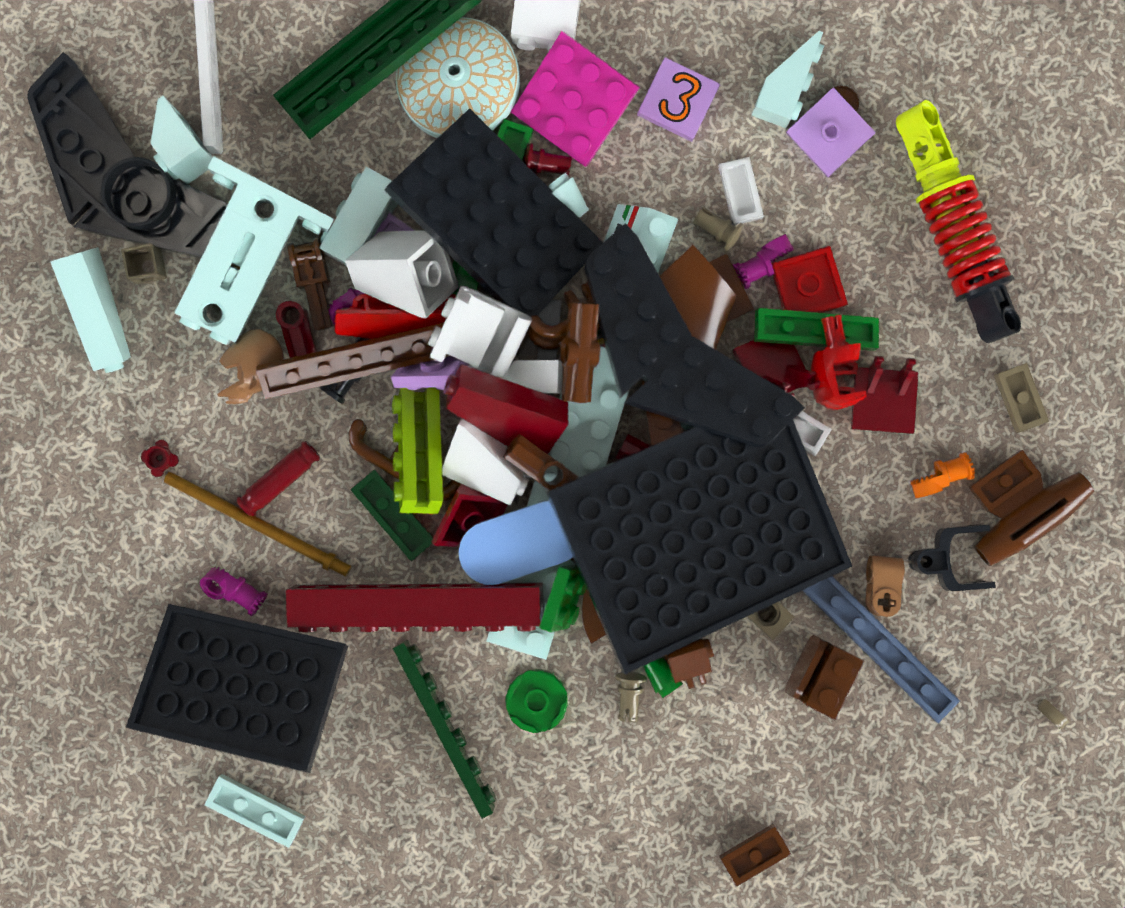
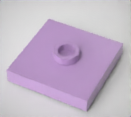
M834 87L786 131V134L827 178L876 133Z

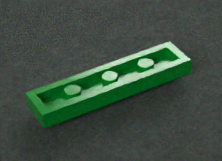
M758 308L755 310L754 342L827 347L821 319L830 316L835 317L839 314ZM842 315L841 319L846 343H861L860 350L875 351L879 348V318Z

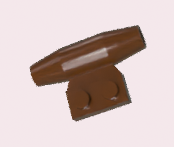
M1019 450L969 486V489L984 509L1000 518L990 531L974 546L976 552L988 566H992L1025 550L1066 521L1094 493V488L1088 479L1077 472L1043 488L1042 474L1023 450Z

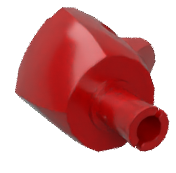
M842 315L821 319L827 347L814 353L811 370L816 373L812 377L813 381H820L819 388L813 390L814 399L818 404L831 410L849 407L866 397V391L855 392L853 387L837 386L836 376L857 374L858 363L854 361L859 360L861 343H846L841 319Z

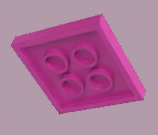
M561 31L511 113L580 164L587 167L640 86L567 33Z

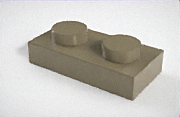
M1027 363L994 375L1016 433L1049 422Z

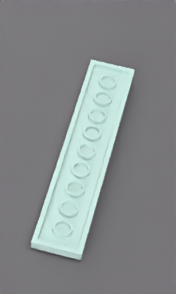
M600 346L599 363L593 371L591 402H568L569 425L548 454L579 477L606 466L628 394L627 392L621 398L619 397L606 348ZM556 466L548 467L544 472L545 481H552L557 476ZM536 480L534 481L527 506L549 500L546 493L549 490ZM569 559L564 563L504 583L543 582L545 611L558 567L575 566V564ZM504 626L503 631L489 632L486 642L546 660L555 632L550 633L539 628L540 626H536L534 631H517V626Z

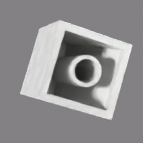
M515 0L511 29L512 44H517L518 48L526 51H533L537 47L548 49L547 51L549 52L561 31L575 39L581 0Z
M425 230L379 232L345 260L356 290L420 318H427L459 288L449 254Z
M461 419L442 467L443 476L510 506L516 494L523 495L529 479H531L530 476L503 458L507 446L466 420Z

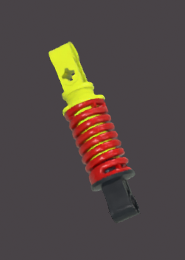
M924 100L901 113L896 118L897 129L903 138L909 158L916 171V181L921 183L924 191L915 200L922 209L923 214H925V221L931 224L929 227L930 233L936 235L933 241L935 245L940 246L938 254L941 257H945L942 261L943 266L950 268L947 271V277L954 279L951 287L956 297L954 298L955 302H968L980 338L986 343H992L1016 334L1021 329L1019 315L1014 309L1006 289V285L1015 280V278L1011 275L1007 265H1005V258L998 257L992 259L993 256L1001 252V248L999 245L989 247L997 239L995 234L984 235L992 230V225L989 222L980 225V222L988 217L985 211L977 214L975 212L983 207L982 201L976 200L971 202L979 196L974 183V175H961L958 168L959 160L957 157L954 158L950 143L942 128L938 111L930 101Z

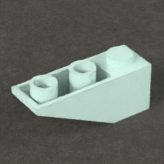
M818 31L766 77L751 116L784 128L788 126L791 119L797 120L803 105L802 102L798 101L801 91H808L814 75L809 73L812 62L818 63L824 45L819 43L823 32Z

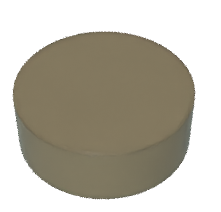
M1046 699L1037 706V709L1058 729H1063L1070 722Z

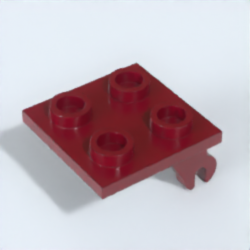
M752 340L732 349L740 365L787 393L805 387L813 391L820 386V381L814 382L812 379L816 373L805 368L795 345L754 342Z
M875 356L874 362L869 368L858 367L857 374L854 375L855 392L866 391V397L857 404L852 405L851 429L914 434L919 372L913 370L916 360L914 358H907L905 365L900 371L884 370L881 368V363L884 362L883 356Z

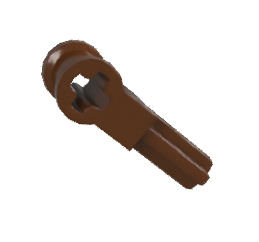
M316 237L313 238V242L299 245L289 243L287 244L296 287L299 289L305 288L314 329L320 331L331 328L332 321L328 314V304L323 286L324 283L330 282L324 252L319 248L321 245L320 238Z

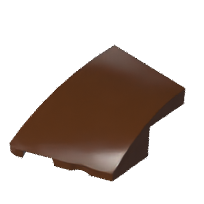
M692 245L660 275V278L691 335L716 350L737 296L709 261Z

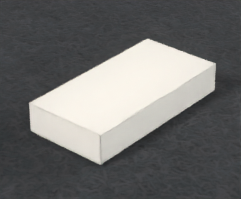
M750 157L719 164L718 167L730 218L733 221L732 225L763 219L764 215Z

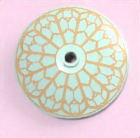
M461 17L396 71V89L403 109L419 129L435 138L442 135L469 108L491 130H494L510 114L516 103L520 88V70L517 58L507 39L491 25L466 17Z

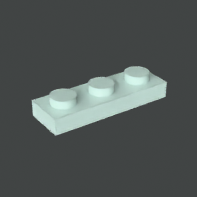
M223 774L218 777L204 804L288 848L292 845L306 817Z

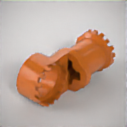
M964 452L960 453L959 457L945 462L941 460L935 461L934 476H925V480L922 477L920 481L919 479L910 481L915 498L941 492L951 482L964 478L967 480L974 479L975 468L971 467L973 463H969L971 462L969 455Z

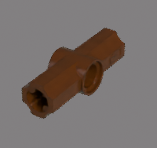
M569 302L567 334L563 338L560 347V360L564 366L561 397L563 401L574 403L591 402L593 371L600 359V344L598 339H596L599 304Z
M520 434L511 441L503 456L504 459L548 490L579 478L578 475L566 468L562 463L552 458ZM556 466V478L552 481H545V470L548 467Z

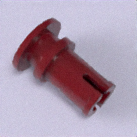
M533 143L528 145L524 156V163L530 169L536 170L538 174H541V171L561 175L566 172L569 176V168H571L572 162L571 156L547 153L543 148L536 151L533 150Z

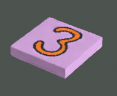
M664 57L637 112V116L693 142L720 84Z

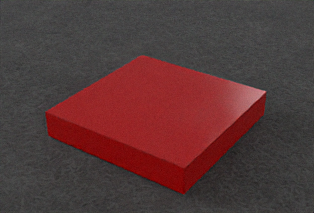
M830 246L771 263L774 270L773 279L783 310L825 313L848 305Z

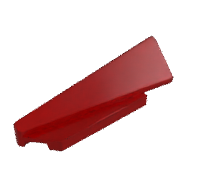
M360 294L353 299L352 306L347 310H336L335 333L337 335L374 339L444 323L446 317L441 314L448 298L427 318H420L370 295ZM451 294L449 297L455 299L456 295Z

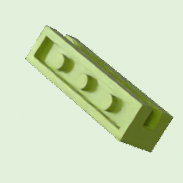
M426 387L424 392H414V390L400 388L399 394L393 395L392 414H398V423L393 424V442L398 443V452H394L393 471L399 472V482L394 483V501H399V513L438 514L443 503L439 390L436 387Z

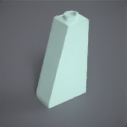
M99 247L50 261L93 371L104 368L105 373H109L123 368L122 362H125L131 356Z

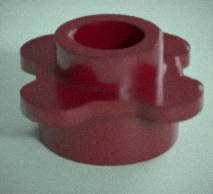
M158 440L155 446L141 453V460L151 469V474L155 477L163 476L166 469L177 466L179 462L178 456L172 454L168 448L169 444L165 440ZM159 455L162 456L161 461L157 460V457Z

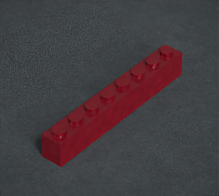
M543 582L501 583L497 585L481 583L294 585L286 589L287 628L298 627V632L302 633L315 632L317 627H329V632L348 631V627H360V632L379 631V627H391L392 632H406L410 630V627H422L424 632L440 631L441 627H453V630L456 632L472 631L473 627L485 626V631L489 632L503 631L504 626H517V631H534L536 626H540L544 614Z

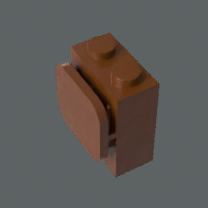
M812 635L807 641L788 679L785 692L789 696L799 699L806 706L836 720L864 660Z

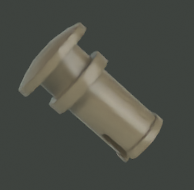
M702 207L693 222L694 225L715 236L717 242H725L724 250L726 251L730 250L738 241L744 226L743 223H739L735 227L732 225V220L728 219L725 221L707 210L706 207Z
M637 672L617 673L615 679L621 682L618 685V692L621 693L618 719L625 722L629 710L628 722H636L639 718V694L643 693V687L640 686V683L646 682L647 677Z

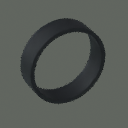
M130 157L117 162L108 170L102 182L101 198L106 211L116 221L131 229L148 230L159 226L170 216L176 202V189L169 174L164 172L158 164L146 158ZM145 165L158 169L167 185V197L162 209L153 218L144 222L133 223L122 220L116 214L111 202V191L115 180L122 172L134 166Z

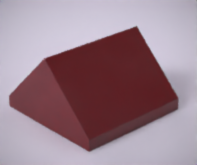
M461 484L431 541L434 546L459 547L463 536L472 526L503 515L508 504Z

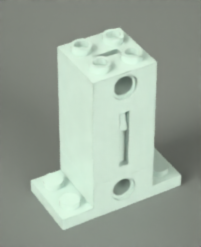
M213 156L208 166L209 171L214 174L212 179L230 190L233 189L234 185L237 187L174 313L181 316L179 322L194 330H200L201 327L212 331L209 337L227 345L230 341L236 343L242 334L298 219L303 220V228L317 235L320 234L321 230L328 232L334 219ZM261 203L273 205L274 212L270 217L261 218L257 215L256 210ZM211 304H216L222 310V317L218 322L211 321L207 316L206 311Z

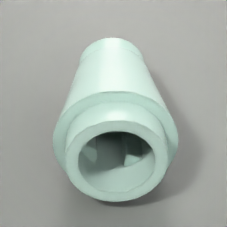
M566 172L548 186L553 191L552 194L578 217H581L589 210L574 178H569Z

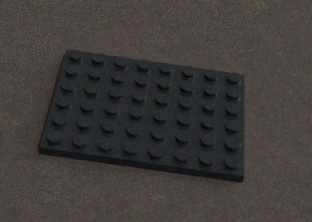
M793 420L763 447H754L697 427H692L546 492L620 669L624 674L634 671L852 567Z

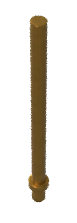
M168 472L164 478V483L322 565V569L326 571L331 569L347 577L352 568L351 565L337 559V555L333 552L328 554L257 516H249L241 508L172 472Z

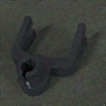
M976 524L940 528L935 535V548L920 549L912 552L908 557V560H912V563H908L909 567L920 574H937L941 587L946 591L996 588L994 581L980 580L958 583L953 575L950 562V544L955 534L990 531V525ZM922 557L927 559V562H924L923 565H921Z

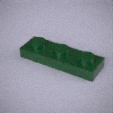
M374 469L350 489L411 562L432 545L433 536L413 513H399V501H394V490L377 470Z

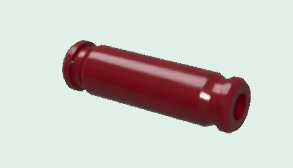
M301 442V446L293 449L246 489L242 496L239 495L237 497L238 505L249 516H255L258 510L267 506L309 470L315 461L318 462L320 455L309 442Z

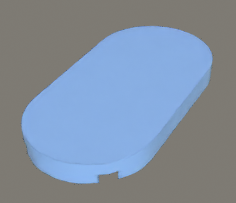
M549 500L541 501L475 524L463 536L459 546V560L463 570L470 578L485 585L501 584L564 563L573 557Z

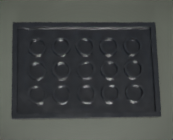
M470 108L393 179L384 190L495 300L530 317L538 315L585 265L588 256L603 243L572 210L552 194L553 191Z
M168 604L126 728L310 774L348 646L345 643Z

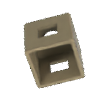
M152 243L121 249L127 280L136 284H143L167 278L160 248ZM152 261L154 270L152 272H145L143 269L144 262Z

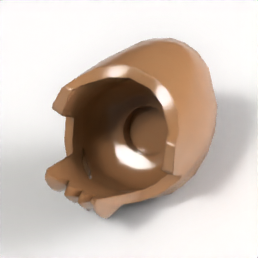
M262 329L249 330L240 335L237 342H233L224 352L219 362L226 369L237 366V378L239 379V381L217 394L218 397H228L227 404L246 403L253 394L262 391L256 372L257 365L284 359L281 345L273 335Z

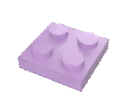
M450 356L444 358L442 363L433 360L398 368L391 376L394 388L417 390L426 387H436L438 390H444L449 375L454 376L461 364L469 366V364Z

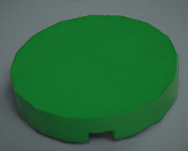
M542 669L527 670L518 675L509 685L505 697L506 709L511 721L520 729L531 733H541L556 727L564 718L568 706L567 691L562 681L553 673Z

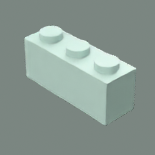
M365 167L362 173L356 175L351 185L352 191L347 200H343L336 210L337 218L328 232L324 231L321 236L319 248L326 255L346 265L345 260L374 237L380 224L387 218L389 213H393L397 206V203L384 191L392 180L368 167Z

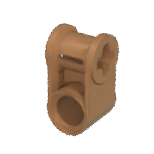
M869 556L866 567L865 603L868 611L872 614L891 617L900 610L902 583L905 573V565L902 558ZM878 599H888V606L878 605Z

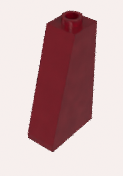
M461 364L455 375H449L445 383L444 394H447L446 409L507 447L520 434L549 454L569 425L567 401Z

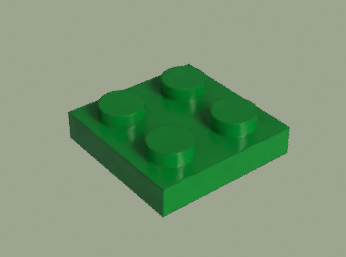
M577 565L558 567L541 620L540 629L551 633L568 629L570 625L575 624L580 610L577 607L579 597L584 595L587 589Z

